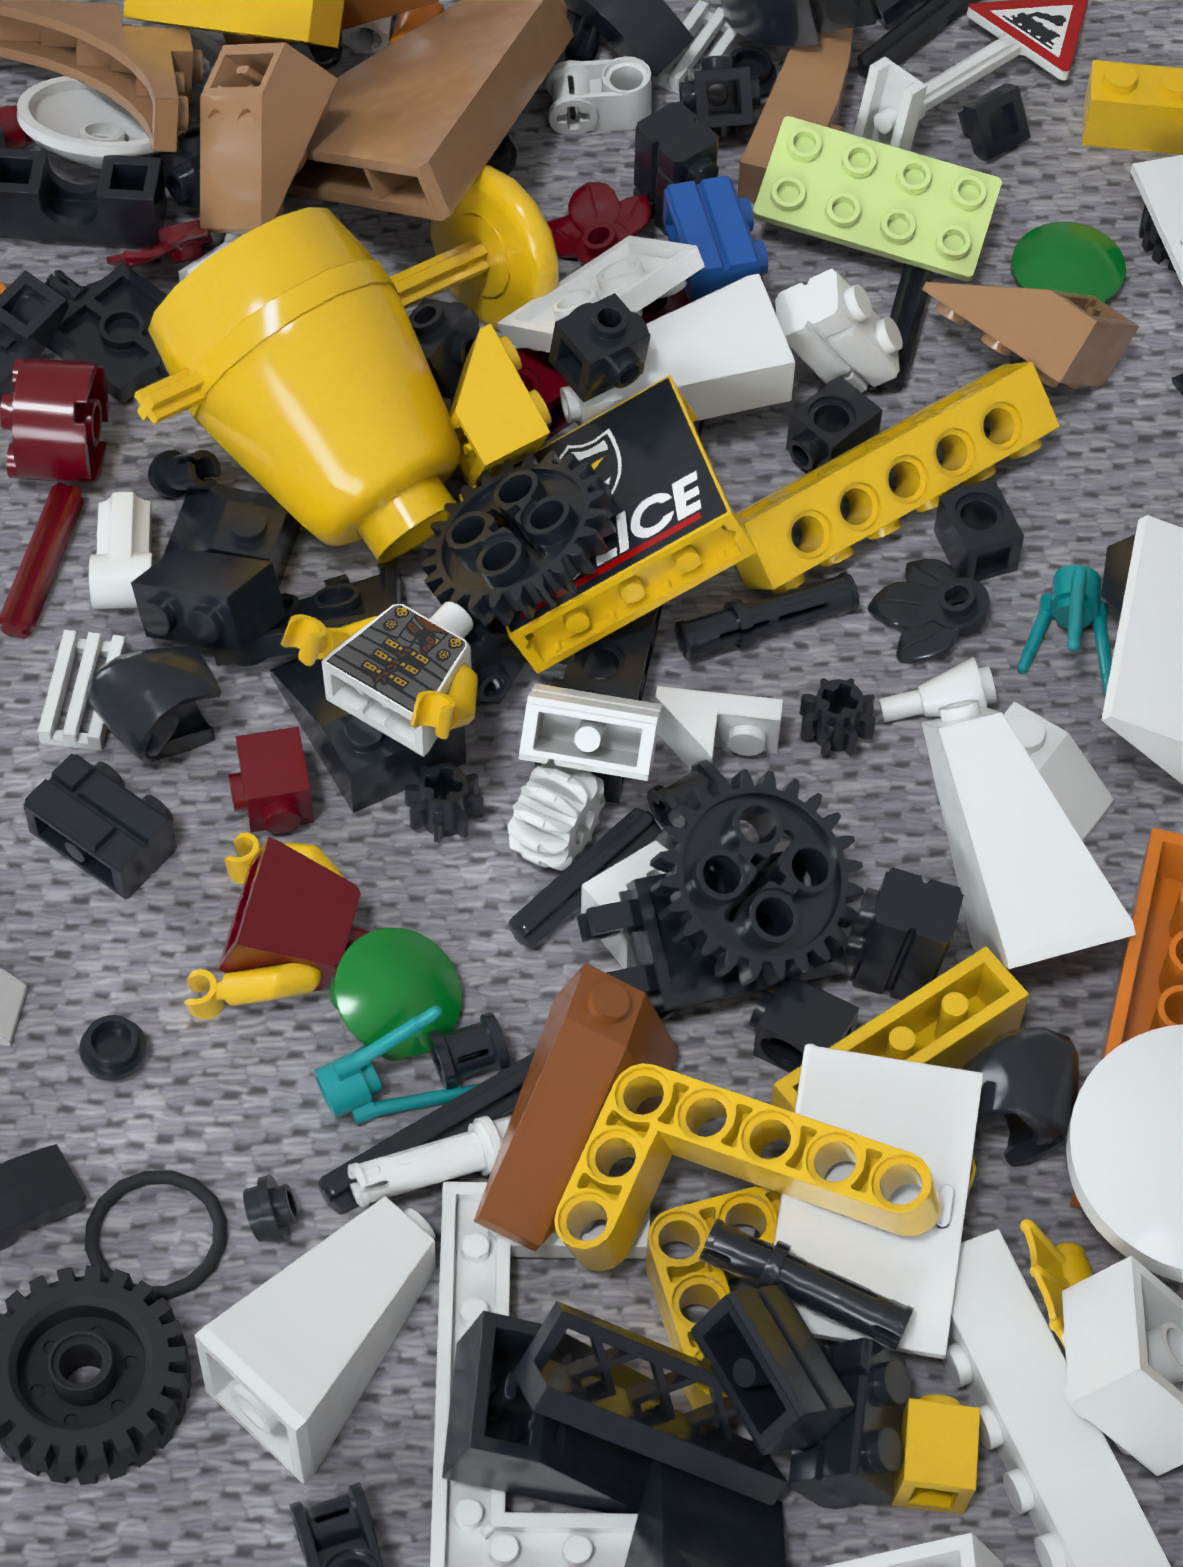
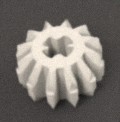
M549 759L546 764L542 763L541 766L533 769L527 784L521 786V794L518 801L512 806L514 810L513 817L507 825L508 834H510V848L520 853L522 858L539 866L551 867L560 871L568 868L573 861L575 862L582 855L587 842L592 841V833L600 823L599 814L605 804L603 780L591 774V771L556 766L552 759Z

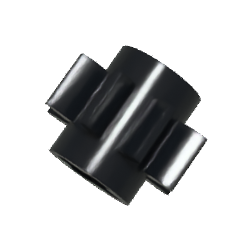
M826 678L820 679V687L816 696L803 694L801 697L799 712L803 716L800 732L801 738L809 739L813 737L815 742L821 747L822 755H826L830 751H846L850 756L855 755L858 737L863 739H873L876 725V719L872 716L875 703L874 695L863 696L862 691L855 685L852 678L828 681Z
M449 760L447 764H437L430 768L426 765L420 766L421 778L419 785L408 784L404 788L405 805L411 808L409 810L411 829H420L424 826L428 832L433 834L434 842L439 843L443 837L456 834L463 838L468 837L469 818L478 819L484 816V798L478 795L479 776L477 773L466 776L460 768L455 766L453 760Z

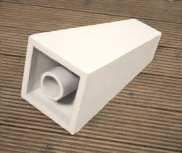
M967 700L939 708L941 718L922 723L958 887L961 888L962 894H964L962 905L973 950L979 951L987 946L1006 968L1012 969L1136 935L1132 919L1002 712L986 707L980 708L978 700Z
M386 1196L220 1314L194 1335L206 1392L304 1485L317 1472L436 1270L435 1233L431 1226L418 1212L411 1208L402 1211Z

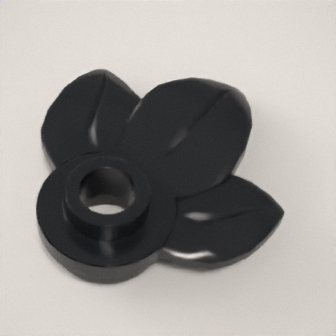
M921 559L908 562L905 569L906 581L895 582L883 587L873 597L867 608L869 614L875 619L902 629L896 652L897 660L900 663H917L946 654L958 637L968 636L980 630L989 615L991 601L987 589L979 581L972 578L959 577L953 567L946 562L937 559ZM966 601L962 605L952 606L955 603Z

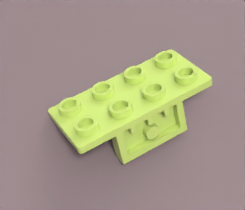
M786 116L782 121L753 208V217L759 221L968 282L973 278L1002 180L993 175Z

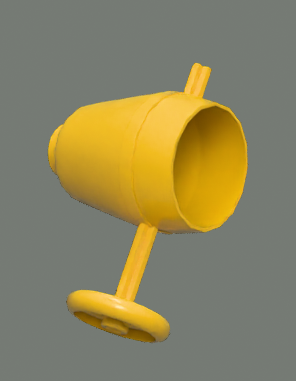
M489 165L484 166L451 216L443 221L430 219V238L435 257L390 277L379 261L372 258L367 249L328 208L307 207L278 216L245 233L206 259L177 284L154 311L148 330L169 373V377L135 392L134 397L140 404L137 412L143 421L150 419L154 425L188 409L195 421L321 543L328 546H342L363 539L378 563H385L396 557L398 558L435 534L430 528L432 523L448 520L450 517L445 511L444 505L446 503H456L444 483L452 476L462 458V446L450 422L449 412L405 309L420 303L423 298H431L450 289L460 303L469 307L477 315L479 321L486 325L491 323L495 330L500 331L497 322L532 299L547 295L557 288L559 260L552 232L536 201L514 178Z

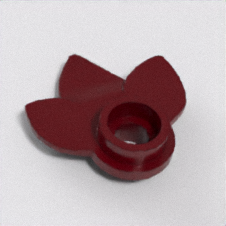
M587 182L572 194L568 203L569 215L546 222L552 232L557 256L559 258H577L579 263L584 266L626 237L637 236L650 223L652 212L649 200L645 194L634 195L619 201L615 191L608 184Z
M200 220L175 224L157 231L160 244L140 251H123L122 254L106 257L107 264L120 266L124 263L126 268L135 269L165 255L170 256L171 264L196 260L205 255L203 247L213 243L212 235L209 233V229H200Z

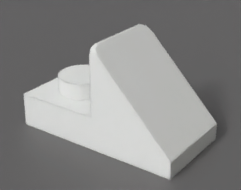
M657 686L655 703L662 704L658 735L690 770L691 766L699 761L708 760L713 764L715 747L729 748L734 753L744 756H754L762 752L777 754L783 700Z

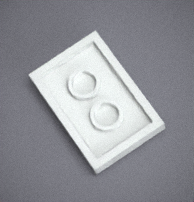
M628 236L558 282L557 288L552 292L532 299L497 322L502 336H507L513 345L530 348L533 351L550 353L555 322L568 316L578 306L584 303H595L616 293L631 312H636L642 316V309L658 298L668 297L681 291L687 284L686 279L704 268L705 265L696 245Z

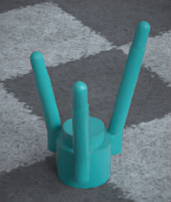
M1068 565L1056 571L1053 576L1051 593L1043 594L1040 597L1039 613L1017 665L1018 673L1026 674L1029 671L1051 618L1055 617L1056 622L1060 626L1068 629L1067 647L1072 652L1077 651L1080 647L1082 629L1092 623L1104 696L1106 697L1112 655L1106 622L1108 605L1100 600L1102 580L1097 571L1084 565Z
M432 1006L370 1045H363L352 1053L313 1070L318 1087L335 1119L351 1112L358 1126L377 1116L446 1104L479 1085L458 1086L373 1101L372 1094L381 1091L382 1086L371 1061L442 1016V1009L439 1006Z

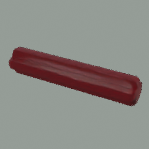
M59 482L51 487L0 614L1 631L7 636L26 639L34 631L84 505V500L81 497L82 490L76 485L68 486Z

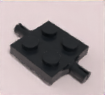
M124 263L103 279L86 286H80L61 270H55V276L53 274L49 275L45 284L66 298L69 303V308L46 346L49 350L66 361L99 363L98 367H103L105 371L108 394L121 404L128 401L135 395L136 391L144 388L151 381L159 377H169V373L148 330L154 311L168 295L132 269L126 268Z

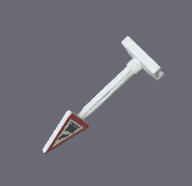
M1010 0L969 4L967 17L999 39L926 83L921 82L887 57H883L871 64L854 135L911 151L918 121L925 116L926 111L1018 55L1026 56L1058 79L1067 80L1088 0Z

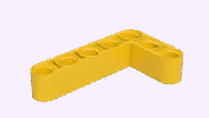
M642 1063L631 1066L623 1071L614 1082L560 1200L554 1222L557 1234L580 1265L588 1270L600 1272L613 1269L623 1262L630 1252L672 1155L903 1236L920 1235L934 1227L940 1218L943 1204L930 1168L922 1158L911 1152L656 1065ZM654 1096L663 1097L662 1103L653 1112L644 1115L636 1114L639 1105L647 1098ZM717 1117L726 1118L725 1125L716 1134L707 1137L698 1136L699 1129L708 1120ZM779 1139L790 1141V1146L781 1156L773 1159L761 1158L763 1149L772 1141ZM627 1157L635 1158V1163L629 1172L619 1177H608L609 1170L614 1163ZM843 1161L855 1163V1169L844 1180L832 1182L824 1179L825 1174L834 1164ZM910 1183L922 1187L917 1198L910 1203L898 1205L889 1202L894 1190L901 1185ZM599 1219L607 1220L606 1228L601 1235L588 1241L580 1240L581 1232L586 1225Z
M973 1156L971 1162L967 1198L976 1173L975 1159ZM758 1185L671 1208L660 1213L651 1223L645 1256L646 1272L672 1349L711 1364L709 1359L704 1357L690 1333L691 1328L696 1323L687 1320L681 1311L683 1308L694 1304L706 1306L711 1310L725 1295L730 1293L727 1280L737 1278L738 1276L709 1263L699 1261L700 1254L703 1248L705 1249L704 1244L716 1219L719 1218L731 1226L736 1224L750 1225L760 1233L761 1237L758 1239L774 1245L782 1193ZM679 1241L689 1245L695 1253L686 1259H674L663 1253L661 1247L669 1242ZM697 1382L684 1387L686 1397L693 1409L712 1403L708 1386ZM722 1392L723 1398L728 1397L726 1393Z

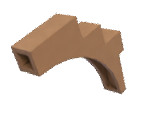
M0 0V57L51 70L100 91L134 116L146 131L153 151L176 152L177 131L188 130V104H191L192 83H202L203 78L202 49H193L190 28L137 27L131 24H122L119 3L69 2L62 0Z

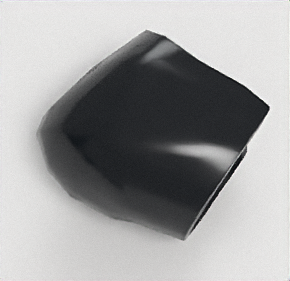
M194 647L136 650L117 656L100 667L87 686L88 697L97 715L111 733L140 760L150 763L191 751L215 741L214 728L204 719L195 701L219 698L221 690L204 658Z
M1044 1027L1015 1029L997 1036L987 1047L961 1068V1070L983 1073L977 1120L988 1115H1004L1010 1135L1007 1149L1003 1154L1007 1163L1012 1167L1032 1162L1067 1143L1069 1122L1079 1089V1055L1070 1037Z

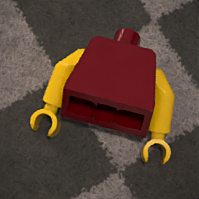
M245 832L236 836L233 844L236 854L242 857L229 855L224 858V862L230 878L236 883L243 884L218 966V970L226 974L221 981H217L211 972L204 969H197L189 974L186 982L192 992L209 991L202 998H189L185 1000L184 1004L191 1015L203 1020L212 1019L221 1013L225 1002L230 1006L320 991L336 973L338 964L346 950L357 939L372 932L353 925L361 895L359 888L354 883L345 879L344 875L318 846L313 844L282 843L268 837L260 848L259 841L253 834Z

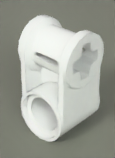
M624 56L594 61H563L554 65L546 76V87L548 93L553 98V104L549 107L548 119L551 127L560 134L636 129L637 122L652 114L651 71L643 60L636 57ZM570 76L574 80L573 90H569L568 77ZM570 107H575L576 118L574 120L570 118Z

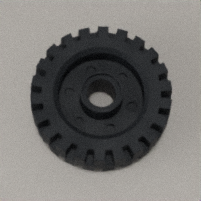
M86 1266L85 1276L76 1277L73 1268L68 1267L57 1270L58 1281L48 1284L43 1275L29 1281L31 1293L24 1297L16 1290L5 1300L7 1312L4 1315L0 1313V1446L13 1462L18 1459L24 1470L36 1476H39L41 1472H45L52 1482L67 1484L69 1477H77L80 1485L97 1484V1475L108 1473L110 1480L126 1475L125 1466L132 1462L140 1468L152 1459L151 1450L156 1445L163 1449L173 1437L172 1427L174 1424H181L186 1412V1398H190V1359L179 1321L175 1319L173 1310L163 1297L159 1300L157 1299L153 1287L143 1280L134 1285L129 1273L117 1269L114 1270L110 1278L105 1277L102 1266ZM92 1366L100 1369L99 1374L89 1382L77 1384L68 1381L69 1376L81 1367Z

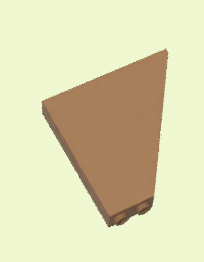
M460 0L337 77L338 80L330 95L331 104L329 111L324 119L317 124L307 146L308 155L302 169L294 176L287 193L443 221L451 216L573 38L574 34L567 19L568 9L565 1Z

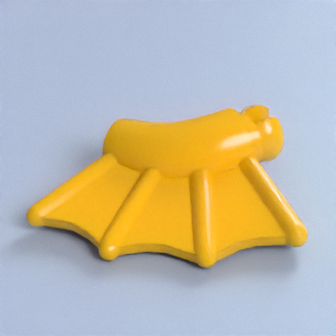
M1024 1219L1020 1223V1229L1025 1234L1031 1258L1029 1271L1031 1276L1035 1278L1043 1295L1050 1319L1049 1328L1056 1333L1065 1348L1061 1336L1064 1334L1062 1291L1092 1276V1266L1087 1259L1085 1250L1080 1245L1073 1242H1064L1055 1246L1033 1220Z

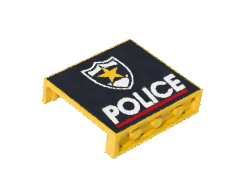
M671 375L533 452L539 463L550 450H554L560 460L572 453L580 464L588 461L613 496L610 500L617 509V513L609 518L615 526L616 532L602 538L609 548L608 553L591 556L589 559L596 569L594 574L578 573L573 578L578 587L575 593L566 591L563 588L556 592V607L551 608L542 601L536 604L532 619L528 620L521 610L516 611L509 626H505L510 639L537 674L757 552L749 533L730 506L693 422L698 420ZM524 458L514 463V467H520ZM501 471L493 475V477L501 474ZM482 482L473 486L472 488L477 489L479 486L482 485ZM462 493L459 494V498L462 502L465 499V497ZM500 516L494 517L500 527H505L512 532L526 552L538 561L543 559L536 548L528 547L518 537L507 521Z

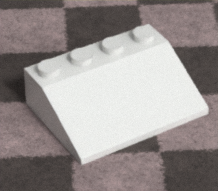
M1147 515L1138 519L1101 721L1183 785V528Z

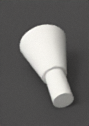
M972 657L917 686V690L879 699L884 723L920 714H924L925 717H941L939 708L967 700H978L980 708H987L988 704L997 702V695L989 666L978 668L975 658Z

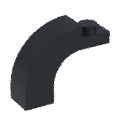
M564 0L567 8L579 14L596 28L620 57H636L643 60L649 66L651 76L656 77L694 40V37L664 0Z
M721 0L726 20L735 31L748 39L775 46L798 47L820 45L822 32L874 25L877 20L875 0Z

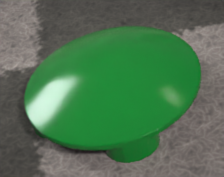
M1054 222L1030 230L1018 241L1012 254L1010 271L1021 288L1092 295L1102 302H1106L1121 288L1125 278L1126 264L1123 254L1116 243L1101 231L1080 223Z
M382 928L369 932L357 939L343 954L336 970L335 979L330 984L329 989L330 1001L339 1011L343 1022L350 1032L366 1046L432 1006H439L442 1009V1016L381 1055L384 1059L390 1061H400L406 1057L417 1056L430 1051L427 1032L438 1029L442 1034L452 1031L457 1023L462 1004L460 980L453 963L446 953L426 936L403 928Z

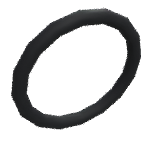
M173 1170L143 1171L118 1181L97 1200L86 1222L85 1251L91 1266H102L105 1277L111 1278L114 1271L106 1265L99 1248L100 1225L109 1208L125 1193L145 1185L171 1184L190 1191L205 1204L213 1222L212 1245L203 1263L187 1277L165 1286H151L154 1288L158 1300L162 1297L165 1300H169L194 1290L215 1271L226 1248L227 1219L217 1196L198 1179Z

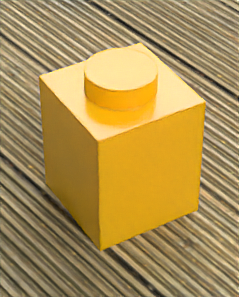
M939 1394L925 1395L919 1399H908L901 1414L899 1432L904 1449V1460L901 1468L895 1472L891 1506L964 1514L976 1491L980 1408L960 1405L957 1399Z

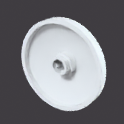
M1183 1024L1166 1026L1135 1036L1119 1045L1095 1066L1079 1091L1070 1118L1066 1143L1067 1166L1072 1187L1082 1209L1097 1231L1125 1257L1132 1255L1149 1271L1183 1283Z

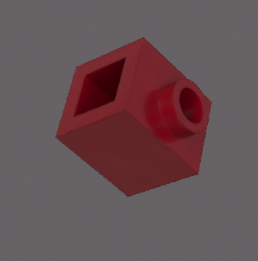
M299 726L235 736L240 772L228 774L234 812L247 810L250 832L266 830L270 833L281 834L290 832L299 825L314 823L311 790Z

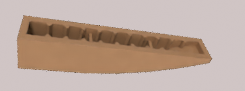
M854 28L822 32L820 45L790 48L740 160L738 198L748 197L751 203L756 202L784 117L791 116L842 132L844 131V127L838 125L846 96Z

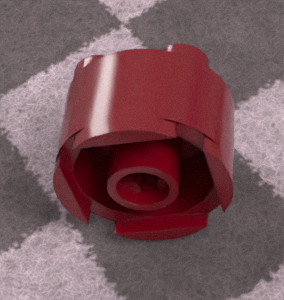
M15 359L12 372L14 393H4L0 407L2 429L12 430V442L9 444L7 451V474L9 478L64 482H96L99 480L107 442L99 441L102 422H108L109 415L107 380L103 367H98L99 363Z

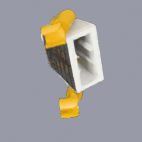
M453 602L443 603L430 619L404 604H395L379 616L366 618L339 628H327L322 622L308 615L298 614L290 618L281 645L284 648H299L298 660L306 666L313 665L316 659H323L322 669L326 700L424 757L430 751L437 738L447 739L450 730L468 725L475 717L478 677L471 667L470 645L463 639L472 630L473 621L469 614L458 604Z

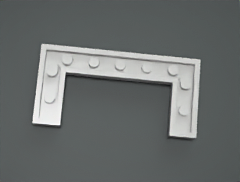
M443 1182L430 1567H624L638 1514L505 1512L506 1492L442 1478L457 1342L483 1310L509 1316L511 1257L575 1258L557 1234L556 1229L535 1252L473 1222L487 1182ZM650 1207L625 1259H645L650 1229ZM599 1219L586 1225L581 1232L580 1240L588 1241L601 1235L606 1228L607 1220Z

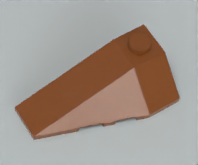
M585 963L556 995L473 1222L535 1252L556 1229L554 1218L557 1207L618 1076L629 1067L642 1063L672 1070L678 1050L645 992ZM654 1096L647 1098L639 1105L636 1114L644 1115L653 1112L660 1105L662 1097Z

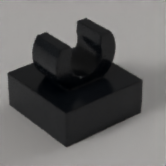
M1005 83L962 106L963 110L958 112L963 135L970 137L974 154L978 158L990 160L1031 138L1019 86Z

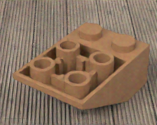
M286 42L223 45L201 93L200 229H209V233L245 234L282 215L284 210L283 200L294 176L302 169L308 155L307 146L317 124L324 119L329 111L331 104L330 95L338 78Z
M926 282L922 288L923 291L939 301L935 309L940 314L960 325H966L967 321L984 331L980 339L993 350L1006 356H1011L1014 352L1026 361L1033 362L1041 382L1054 388L1059 383L1074 389H1079L1080 385L1103 386L1140 327L1092 295L1046 289Z

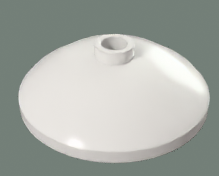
M62 76L42 81L28 88L18 100L17 120L23 131L40 146L70 161L101 169L103 158L107 155L153 157L160 154L158 151H153L146 131L129 111L109 96L73 78ZM177 131V137L185 131Z

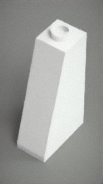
M759 274L746 276L647 323L646 325L651 337L643 374L629 386L624 388L615 387L584 403L570 386L560 389L561 404L566 421L568 423L577 422L579 427L671 375L698 418L696 421L791 401L795 360Z

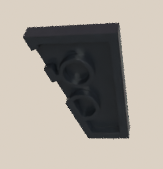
M397 557L385 563H378L379 575L351 584L346 574L324 580L325 588L320 589L313 596L300 600L293 594H281L286 617L243 652L212 648L216 665L222 666L235 663L238 666H253L271 657L289 654L298 655L299 648H284L281 645L290 618L294 615H308L322 622L327 628H339L366 618L379 616L390 606L401 604L402 580Z

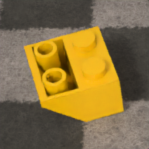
M491 323L480 328L466 357L449 413L450 422L462 446V458L458 467L470 487L482 482V472L488 471L492 475L500 472L504 460L509 459L514 464L525 458L527 453L539 450L550 434L547 425L551 423V416L544 400L536 390L528 392L517 372L522 369V364L514 345L507 336L499 338Z

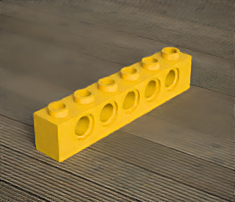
M1033 362L1004 364L735 513L749 533L757 550L753 555L735 564L744 585L748 589L771 590L773 595L796 588L806 581L804 572L818 564L821 567H827L847 559L854 553L852 545L867 536L870 540L896 531L902 526L900 517L916 509V512H924L937 507L939 496L948 494V490L960 483L968 486L989 478L996 473L994 464L1007 456L1010 459H1016L1039 449L1043 445L1040 438L1057 429L1060 425ZM986 416L988 417L990 422V434L988 438L986 437L983 428L984 419ZM939 442L944 449V459L941 465L936 456ZM892 468L897 475V486L894 492H892L888 481ZM844 494L847 496L850 504V511L846 520L840 511V503ZM796 521L802 531L801 542L797 548L793 544L791 537L792 527Z

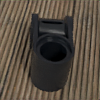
M360 1482L349 1485L348 1493L310 1506L305 1507L300 1501L289 1504L293 1524L307 1567H384L378 1549L374 1523Z

